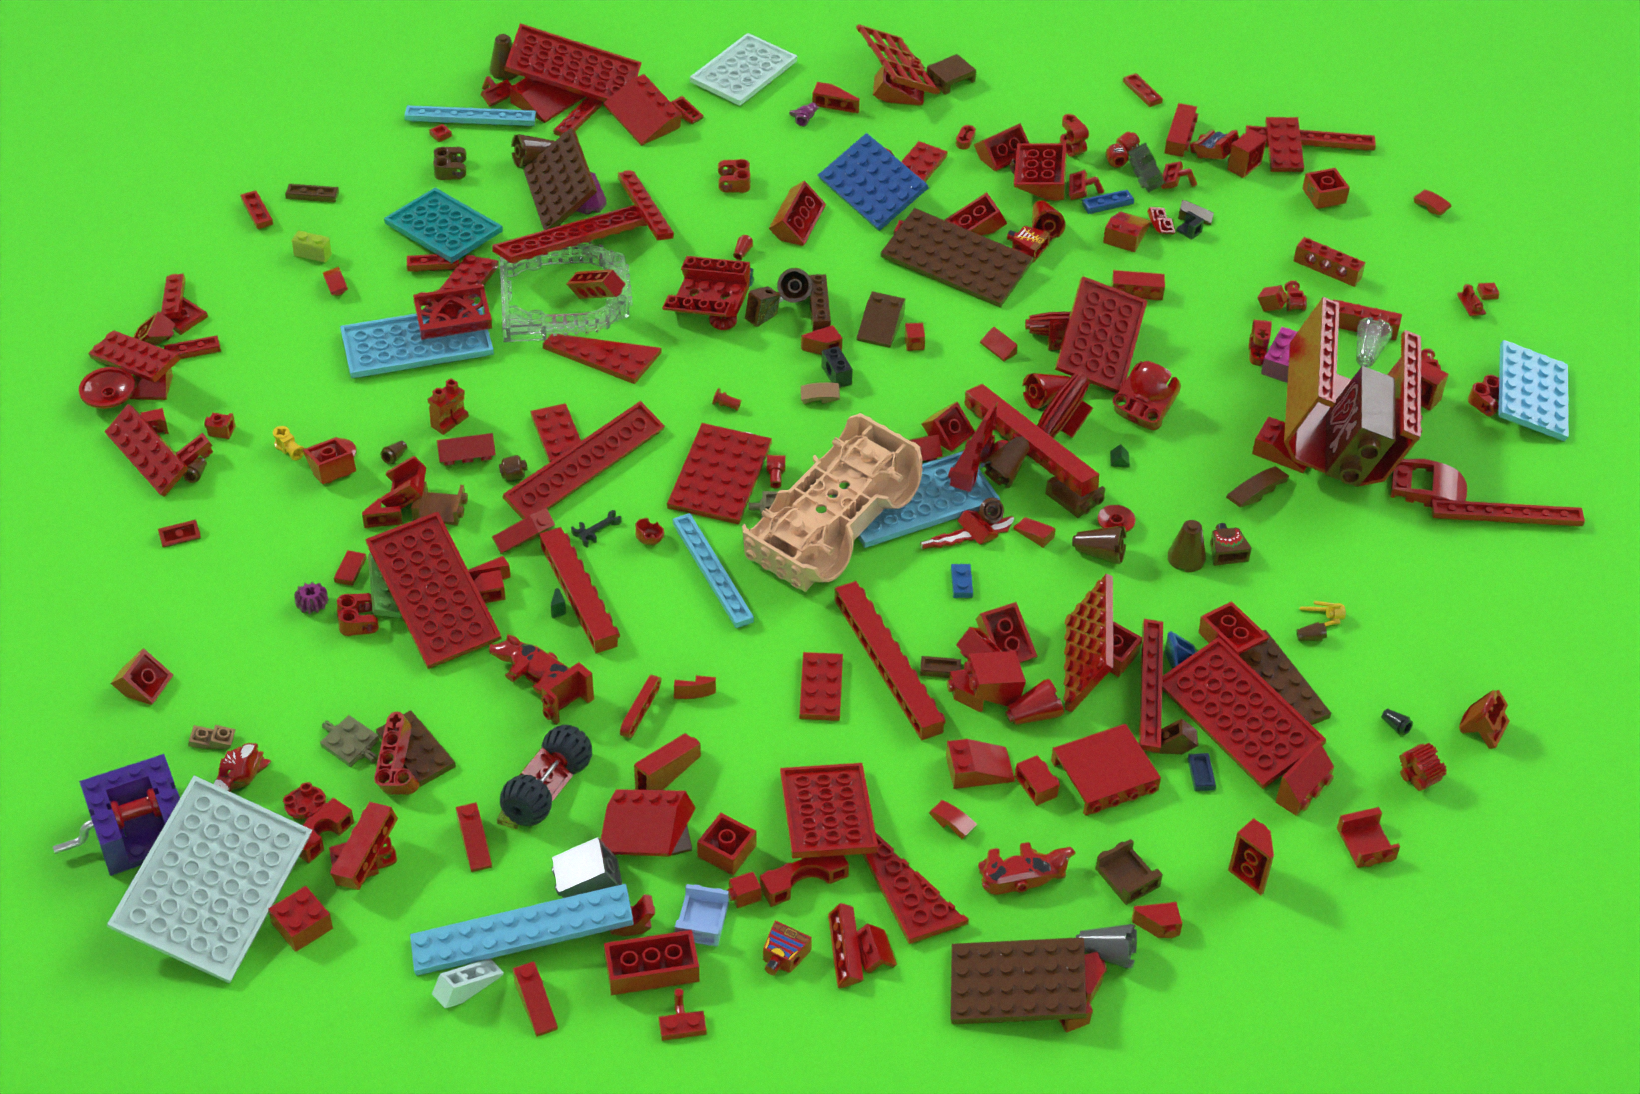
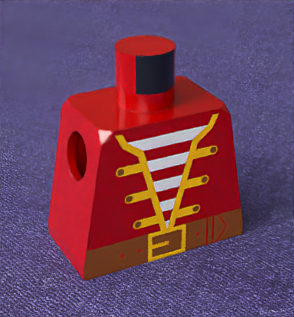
M1023 226L1018 233L1010 230L1007 234V240L1013 242L1012 248L1028 252V255L1033 257V263L1049 246L1050 232Z

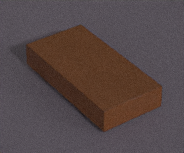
M921 656L920 676L950 678V671L961 670V659Z

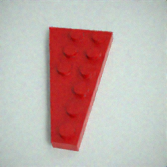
M552 333L543 342V349L632 384H635L662 353V348L555 333Z

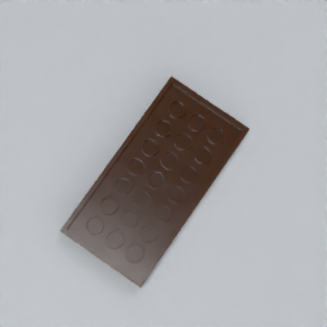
M916 208L912 210L881 251V257L1000 308L1033 263L1032 256Z

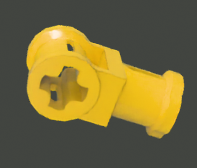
M286 426L276 427L273 430V436L276 439L274 442L275 448L284 454L289 453L292 460L297 461L301 459L304 455L303 449L305 448L295 442L294 436Z

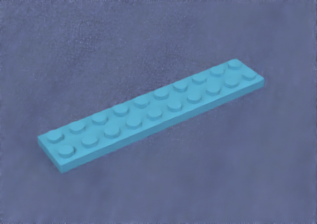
M622 884L410 934L414 972L416 976L634 925L627 886Z

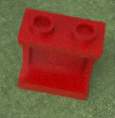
M412 456L386 471V476L392 481L391 492L382 496L380 502L385 507L400 506L402 509L421 498L423 495L426 466L415 456Z
M580 662L541 687L542 712L545 718L558 724L560 722L559 711L579 697L587 703L594 700L593 674Z

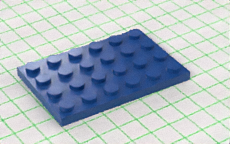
M868 133L864 134L818 174L822 182L878 231L929 188L921 178Z

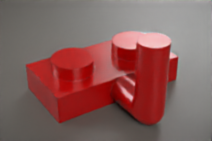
M487 76L482 85L483 91L480 95L488 106L491 107L510 97L509 87L512 84L508 79L496 84L490 76Z
M1179 161L1165 165L1160 185L1162 189L1174 188L1178 186L1180 177L1186 175L1192 187L1196 186L1197 182L1190 168L1183 169V164Z
M1086 170L1070 174L1069 196L1071 200L1087 196V186L1091 184L1095 185L1098 194L1104 193L1099 178L1095 176L1087 179Z
M680 988L674 991L676 1014L659 1016L661 1040L707 1035L704 1011L685 1013L683 990Z

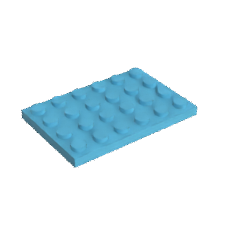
M1503 340L1500 344L1499 417L1566 441L1568 438V364Z

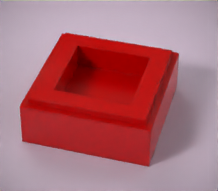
M444 124L429 130V134L437 142L452 137V132Z

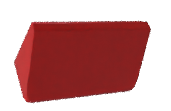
M996 327L991 328L980 340L983 346L1002 361H1006L1017 354L1018 345Z
M965 510L958 519L963 528L979 544H984L999 536L981 518L977 511Z
M196 519L158 529L162 547L201 538Z

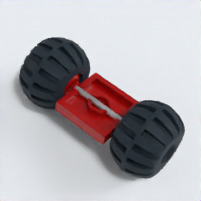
M572 725L557 726L545 735L541 749L518 776L506 782L500 793V806L506 817L510 818L509 820L516 822L520 826H533L542 822L548 816L552 807V801L572 778L573 774L581 772L588 766L592 757V744L588 736H585L582 730L580 731L579 728Z

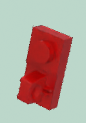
M201 433L176 452V455L188 466L198 456L201 455L205 459L212 454L213 450L211 447L213 445Z

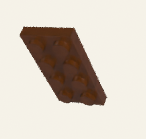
M411 710L403 714L412 726L404 768L411 771L418 779L419 786L421 787L455 768V761ZM386 724L376 729V734L381 740L383 739Z

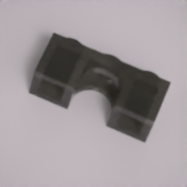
M1146 142L1129 151L1131 157L1129 162L1133 168L1135 167L1133 171L1137 178L1140 177L1138 182L1142 188L1145 187L1149 193L1166 183Z

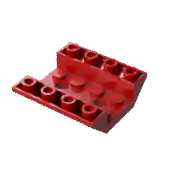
M686 256L681 267L684 275L681 287L677 295L667 296L662 309L722 317L736 316L749 290L750 262Z

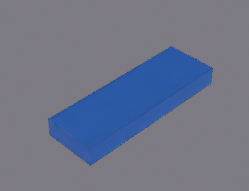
M1128 190L1082 199V205L1088 214L1134 204V198Z

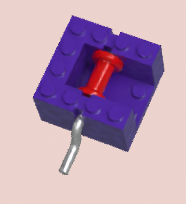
M164 754L79 781L91 820L86 821L82 825L79 837L53 846L55 854L81 846L88 839L89 830L94 828L110 876L141 866L180 800Z

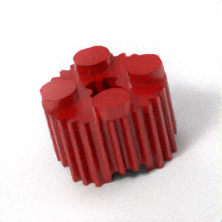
M1419 744L1399 755L1400 762L1402 763L1401 766L1403 767L1400 775L1404 781H1410L1418 791L1441 781L1443 776L1447 775V766L1444 762L1440 763L1441 760L1436 755L1438 751L1436 747H1433V744Z

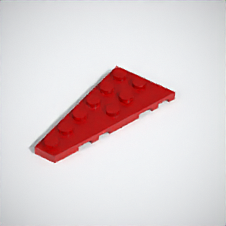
M876 833L878 853L862 855L908 944L969 923V919L964 914L961 915L951 902H947L928 880L918 871L915 872L909 866V863L904 858L901 859L894 852V849Z

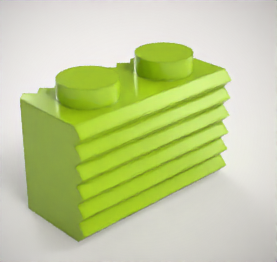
M298 231L291 241L294 256L327 262L332 255L329 237Z

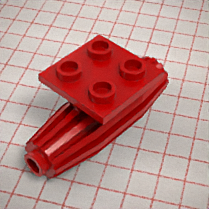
M1046 312L1030 315L1028 319H1025V330H1029L1031 334L1049 336L1048 350H1060L1071 312Z
M1082 372L1079 374L1074 373L1055 394L1042 413L1037 426L1052 438L1060 431L1073 438L1093 410V407L1082 400L1090 385V382H1088L1089 377Z

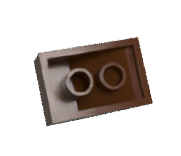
M872 291L866 304L857 340L890 348L905 314L906 299Z

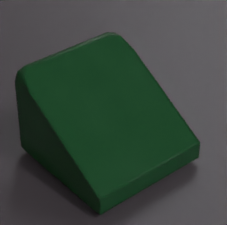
M558 588L555 589L551 602L552 618L565 615L566 613L565 600Z

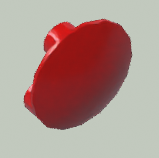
M310 782L302 783L299 788L283 798L285 811L293 818H309L326 803V795L320 788L312 786Z

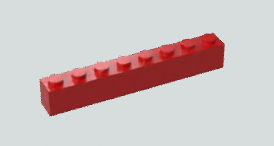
M561 527L539 533L540 547L595 653L618 647L619 630L613 626L610 613H606L603 600H599L597 588L591 585L590 575L588 572L585 573L582 560H578L575 547H571L569 535L565 534Z

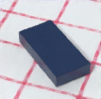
M1209 753L1188 754L1187 759L1194 790H1215L1216 783Z

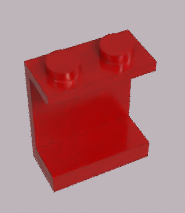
M1379 807L1340 815L1337 830L1357 868L1370 867L1381 862H1391L1397 858L1400 845L1399 843L1390 845L1379 824L1382 816Z

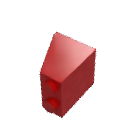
M1016 651L969 654L968 660L964 664V670L969 676V686L973 690L975 698L1008 706L1022 696L1026 680Z

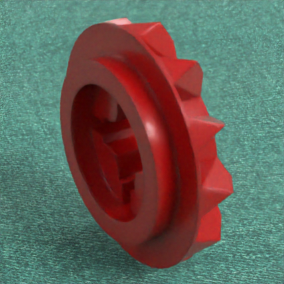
M710 315L709 322L716 329L727 330L736 325L737 315L726 317V319L722 316Z

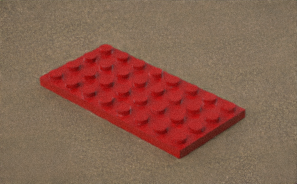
M520 23L504 71L605 102L631 79L638 77L642 62Z
M438 511L365 539L366 545L427 669L502 640V636Z
M1220 637L1162 676V690L1262 789L1289 771L1316 741H1319L1322 746L1326 744V738Z

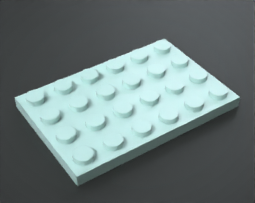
M747 33L690 76V82L741 106L797 62V55Z

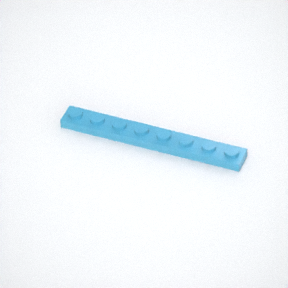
M407 105L404 116L405 121L534 126L536 111Z
M691 514L673 518L675 529L735 628L753 623L754 617Z

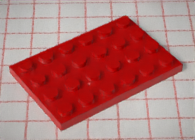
M1082 276L1054 370L1070 376L1074 373L1079 374L1082 372L1089 377L1088 382L1118 394L1127 379L1147 300Z
M701 423L669 497L667 508L739 525L772 445V438Z
M1105 574L1101 580L1096 582L1095 587L1087 592L1081 603H1078L1074 611L1068 614L1065 619L1066 633L1064 639L1066 640L1064 654L1066 655V662L1064 664L1065 694L1063 700L1065 701V710L1073 712L1113 668V576Z
M863 763L780 768L792 859L878 853V843Z

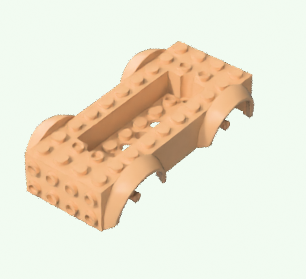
M861 413L848 418L840 437L833 439V447L820 459L814 455V465L789 490H780L777 493L769 510L765 508V511L763 510L762 516L764 517L752 529L749 530L745 524L742 526L745 556L749 560L760 564L765 570H770L780 579H785L795 588L801 589L804 592L814 582L825 583L839 577L850 561L854 540L885 508L899 509L908 504L920 485L922 477L921 447ZM847 482L850 484L848 489H841L839 487L840 483ZM833 494H836V495H837L836 498H830V497H828L829 495H833ZM824 506L827 508L825 513H818L816 511L817 507Z

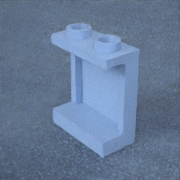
M687 884L679 920H676L675 932L692 930L695 943L718 947L729 905V892L720 888L713 889Z

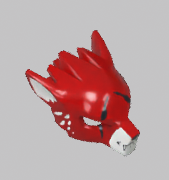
M245 743L242 747L239 746L236 749L227 751L225 757L221 758L218 776L214 785L229 792L232 789L246 787L253 781L257 773L269 765L271 760L264 759V752H259L257 743Z

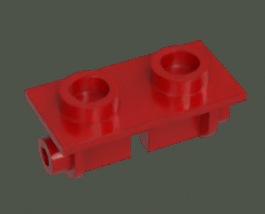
M1465 284L1463 291L1457 293V296L1469 316L1485 315L1483 303L1475 295L1473 286Z

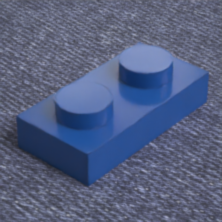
M951 564L953 598H973L971 565Z

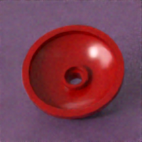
M104 367L94 370L86 375L79 385V395L82 401L91 407L99 409L113 408L123 404L133 395L135 390L133 376L126 370L118 367Z

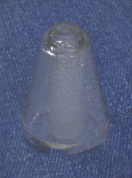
M1371 317L1364 318L1359 322L1357 327L1356 361L1360 366H1373L1391 339L1392 327L1387 322L1381 319L1375 321Z

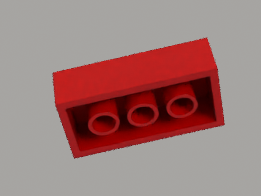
M692 930L604 943L605 962L611 995L700 982L699 963Z

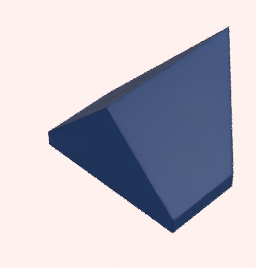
M1170 631L1167 636L1165 654L1173 669L1197 651L1192 643Z

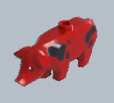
M507 634V640L499 644H490L489 647L490 654L502 661L511 662L512 667L505 674L507 679L514 682L525 675L529 681L535 684L532 688L540 695H542L541 687L569 669L558 660L554 653H547L536 645L523 643L517 637Z
M1026 842L1020 844V855L1011 856L1003 860L999 854V848L988 850L987 858L978 864L979 873L983 876L982 886L984 890L991 894L998 895L1015 891L1022 893L1030 888L1044 885L1053 878H1065L1068 862L1076 852L1073 848L1066 847L1055 849L1048 854H1042L1032 849L1031 843Z

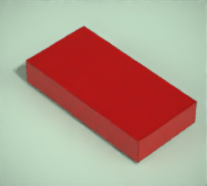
M347 550L334 576V582L353 586L367 559L366 554Z

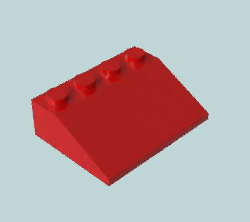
M645 74L631 79L604 102V106L641 146L677 130L681 126L682 114Z
M524 78L509 87L511 104L522 110L536 111V118L544 123L586 97L529 78Z
M1017 143L1014 187L1046 200H1064L1067 161L1066 143Z
M616 789L607 804L600 840L614 855L670 857L696 807L686 791Z

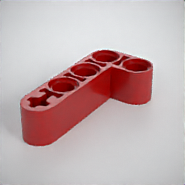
M398 711L391 713L386 720L374 781L386 794H413L419 787V781L410 770L403 768L412 726L407 718Z

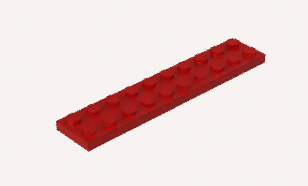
M632 205L492 245V251L509 263L515 264L521 260L533 259L538 255H547L552 251H561L566 247H575L583 242L588 243L597 238H605L608 235L619 234L625 230H633L635 227L647 226L636 206Z
M639 401L505 492L502 498L522 519L545 508L549 510L663 431L665 425L642 401Z

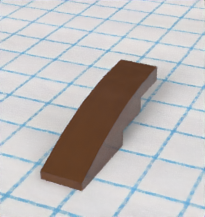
M1276 466L1271 467L1240 484L1228 493L1226 498L1239 507L1259 502L1264 494L1273 492L1276 485L1287 482L1289 475Z

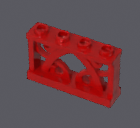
M472 284L446 290L439 289L433 292H420L413 295L421 340L492 329V319L484 284ZM479 297L480 302L477 305L472 306L475 303V299L470 300L469 298ZM450 302L464 308L459 313L457 319H451L448 315L440 312ZM432 304V306L430 307L426 306L427 310L432 311V313L425 312L421 309V306ZM483 306L484 314L480 315L477 309ZM422 316L430 317L429 323L423 324Z

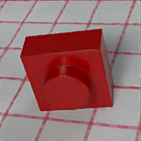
M1478 283L1477 290L1481 300L1499 298L1500 293L1495 283Z

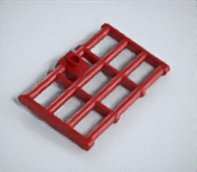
M861 24L856 26L857 31L861 33L868 46L891 76L893 82L929 93L939 94V88L935 86L924 70L925 67L921 60L912 54L902 37ZM881 51L885 53L888 59L884 57ZM894 55L898 57L901 63L897 61ZM893 68L897 70L900 76L896 74ZM906 72L910 74L913 80L910 79ZM919 76L923 78L926 84L923 83Z

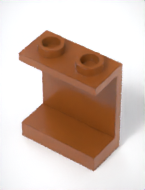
M424 481L423 495L414 501L411 507L413 521L438 511L444 524L458 525L460 518L464 516L463 506L468 501V493H465L464 485H460L458 495L428 492L427 481Z

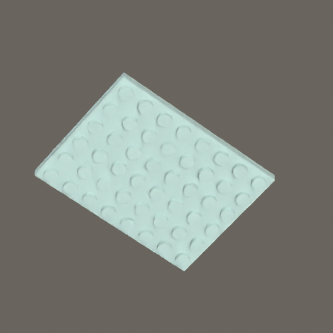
M193 776L109 920L107 927L230 984L269 913L268 908L273 906L311 836L312 830L197 776Z

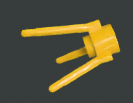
M1314 601L1315 605L1325 607L1299 608L1305 611L1326 612L1327 618H1330L1331 621L1325 622V627L1340 624V620H1344L1346 616L1345 606L1341 603Z

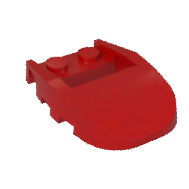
M1402 459L1393 470L1391 497L1394 498L1395 495L1406 497V502L1424 503L1425 507H1431L1432 499L1466 501L1467 483L1463 475L1449 465L1428 459ZM1416 468L1426 469L1428 472H1433L1432 491L1411 488L1413 470L1416 471Z

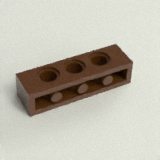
M826 274L809 275L812 281V290L809 295L812 332L831 326Z

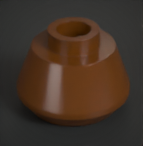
M996 498L985 499L979 508L980 516L987 523L999 522L1004 515L1002 502Z

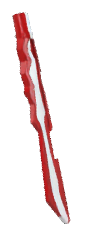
M1014 517L1002 518L997 523L988 524L997 533L1008 532ZM963 528L950 534L944 533L927 541L920 542V546L922 549L930 547L942 548L944 546H953L956 543L961 544L964 540L973 541L974 538Z

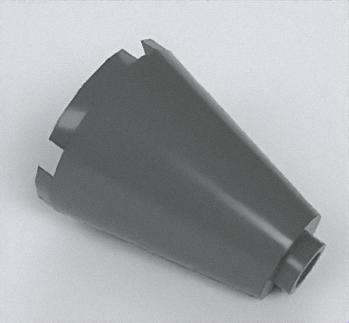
M1135 924L1081 930L1080 934L1076 935V938L1084 937L1085 954L1098 952L1101 960L1103 959L1106 962L1127 969H1131L1134 965L1135 960L1131 959V955L1136 953L1137 929H1134Z

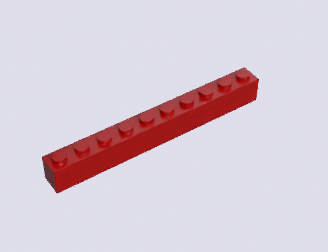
M984 384L965 391V406L982 420L994 401L998 402L997 417L994 419V424H996L995 430L1009 441L1015 437L1022 436L1026 438L1030 447L1027 455L1073 492L1083 497L1099 489L1100 474Z
M857 581L836 587L834 601L921 741L942 734L944 724L946 723L943 713L938 711L935 700L929 697L926 686L921 684L918 679L916 670H912L907 656L902 654L898 642L893 640L890 629L885 627L881 615L876 613L872 601L867 599L864 588L860 587Z

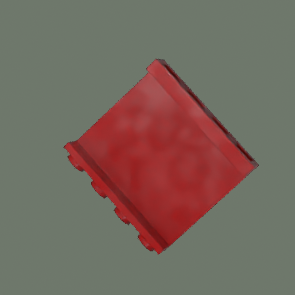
M1126 723L1052 749L1051 762L1054 767L1062 765L1085 802L1083 811L1085 816L1092 813L1096 814L1109 807H1116L1129 800H1136L1138 797L1150 795L1159 790L1161 777Z

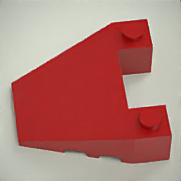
M994 401L972 438L967 440L965 449L954 468H950L948 478H951L949 486L969 492L975 486L979 463L990 456L994 446L995 435L992 434L993 430L996 429L994 419L997 417L998 402Z

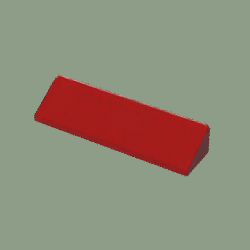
M843 903L838 904L828 913L837 986L840 989L863 981L854 908Z

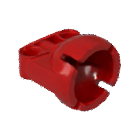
M1140 361L1134 366L1118 394L1113 397L1114 410L1118 415L1150 430H1157L1161 427L1162 420L1179 395L1181 383L1177 377L1171 378V372L1159 364L1151 361ZM1120 402H1124V403H1125V404L1122 405V406L1118 405ZM1152 417H1156V418H1157V419L1154 420V421L1149 420V419L1152 418Z

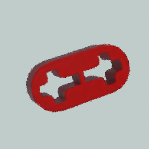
M964 125L956 138L957 148L964 150L971 146L976 132L974 126Z

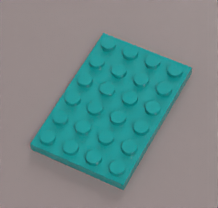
M433 188L384 218L386 225L451 263L503 232L502 225L437 188Z

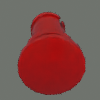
M718 388L714 394L712 405L719 403L720 406L725 405L738 411L742 400L731 397L726 392L721 393V389Z

